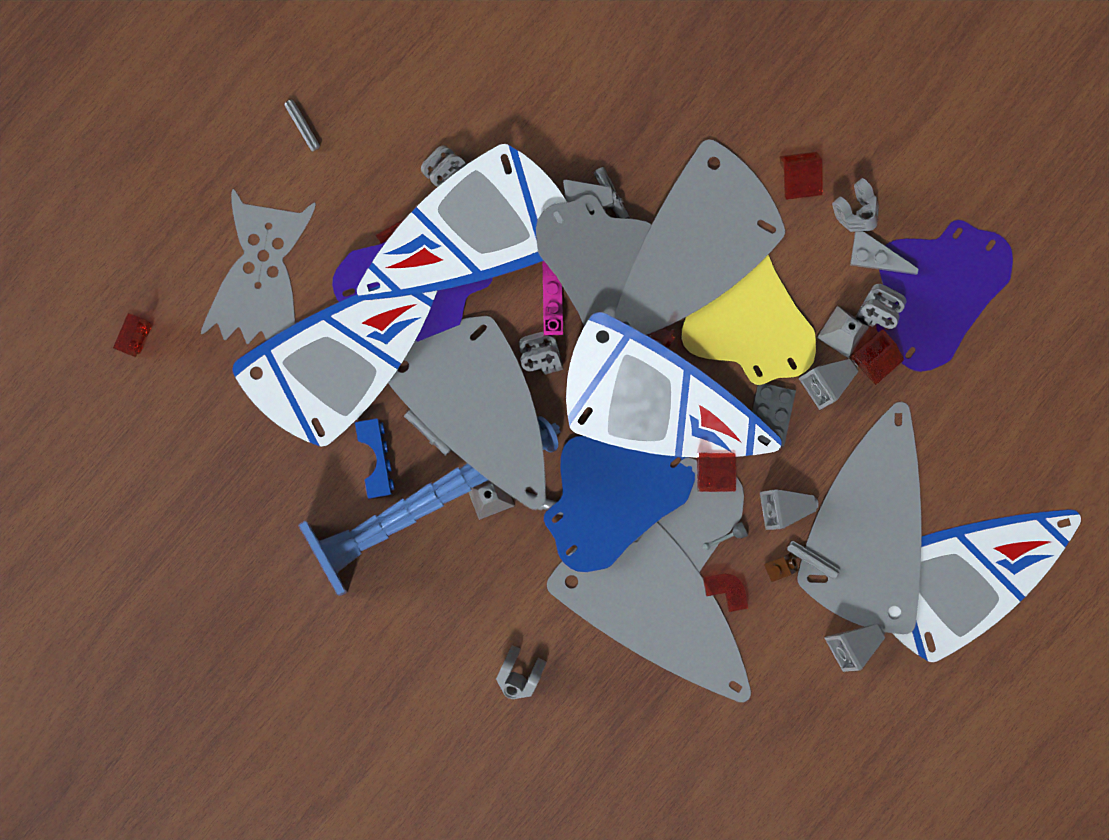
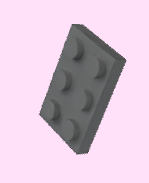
M768 384L757 385L752 412L780 437L781 447H784L796 390ZM763 435L758 436L759 442L767 444L771 442L770 439Z

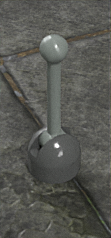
M743 523L736 524L732 533L710 543H704L703 549L709 550L711 546L733 536L741 539L747 537L748 534Z

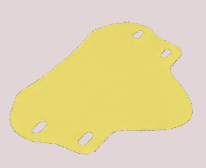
M769 255L721 296L687 316L682 327L683 345L690 353L706 359L737 362L742 366L749 380L756 385H762L777 378L796 377L803 374L813 364L816 354L815 331L795 306L775 272ZM788 358H792L797 365L795 370L790 367L787 361ZM754 365L759 366L763 373L762 377L756 375L753 369Z

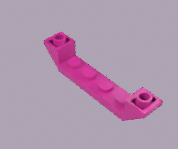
M543 261L544 335H563L562 284L545 261Z

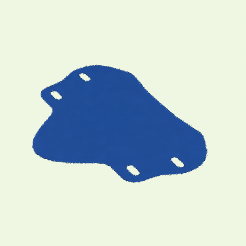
M586 436L570 439L563 447L560 468L563 495L544 515V523L555 539L561 560L569 568L577 572H592L612 566L627 547L662 517L685 504L695 482V473L692 471V467H686L679 463L676 467L672 468L670 463L679 456L660 455L627 449ZM559 512L563 513V517L558 522H552V518ZM576 545L578 547L577 550L568 556L566 551L571 546Z

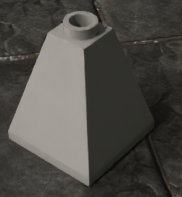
M563 180L567 203L589 194L598 199L604 210L612 207L613 202H617L616 192L611 191V187ZM586 203L585 206L588 212L593 215L595 213L590 203Z
M837 306L817 338L847 358H850L870 326Z
M847 359L816 367L799 377V380L818 409L821 410L838 400L858 373V366L853 360Z
M490 480L471 488L472 491L469 492L479 520L515 506L511 495ZM486 491H491L492 496L490 498L484 496Z
M783 490L760 492L766 530L785 528L814 513L818 508V500L814 495Z
M874 624L828 635L824 638L843 672L859 671L865 666L885 639V631L881 625Z

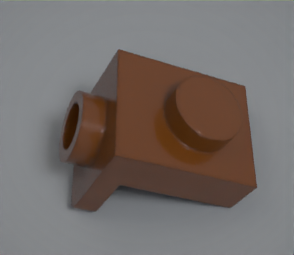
M791 553L764 564L771 582L790 576L798 571L797 562Z

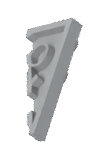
M855 231L851 266L918 274V268L865 232Z

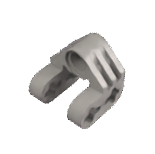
M442 145L423 162L421 172L438 187L467 164L449 147ZM441 153H445L447 157L445 159L442 158ZM429 166L432 167V172L427 169ZM438 175L442 176V181L438 180Z
M861 178L854 184L857 200L863 206L857 211L856 215L852 213L849 203L843 197H839L832 203L837 220L850 232L870 231L875 229L878 224L879 206L877 197L874 195L871 185Z
M875 284L865 298L856 318L871 327L877 323L888 329L895 328L900 318L898 313L902 312L906 305V298L883 284Z
M543 331L520 339L519 348L523 354L521 356L523 369L533 371L542 368L544 374L564 370L555 335H544ZM529 343L530 348H527L525 344Z
M514 645L511 646L496 678L502 692L510 699L531 696L547 661L538 657L528 680L516 672H511L521 650Z

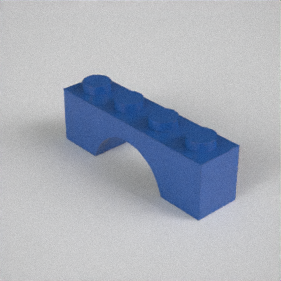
M378 418L355 422L358 442L369 445L374 450L377 458L374 472L365 479L368 499L393 495L392 491L395 490L394 480L390 479L389 476L392 467L390 460L386 458V453L389 452L387 441H383L382 435L385 434L384 423H380Z

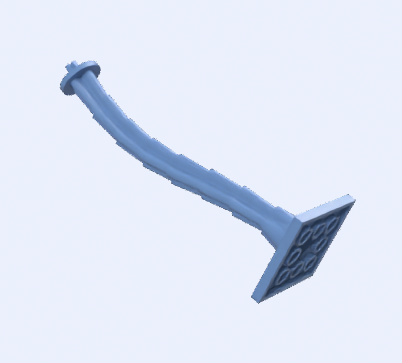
M538 416L542 448L548 452H554L558 449L557 434L560 433V427L556 423L550 425L545 418ZM467 463L461 468H455L435 483H429L406 500L403 498L378 516L375 514L350 532L347 530L326 539L318 540L309 523L305 521L299 524V527L337 595L342 596L348 591L342 583L338 572L361 555V551L388 539L389 535L416 523L417 519L444 507L445 503L472 491L471 488L488 481V479Z

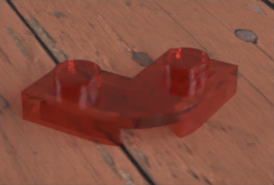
M727 573L702 577L706 596L725 593L728 612L748 609L744 586L737 577Z

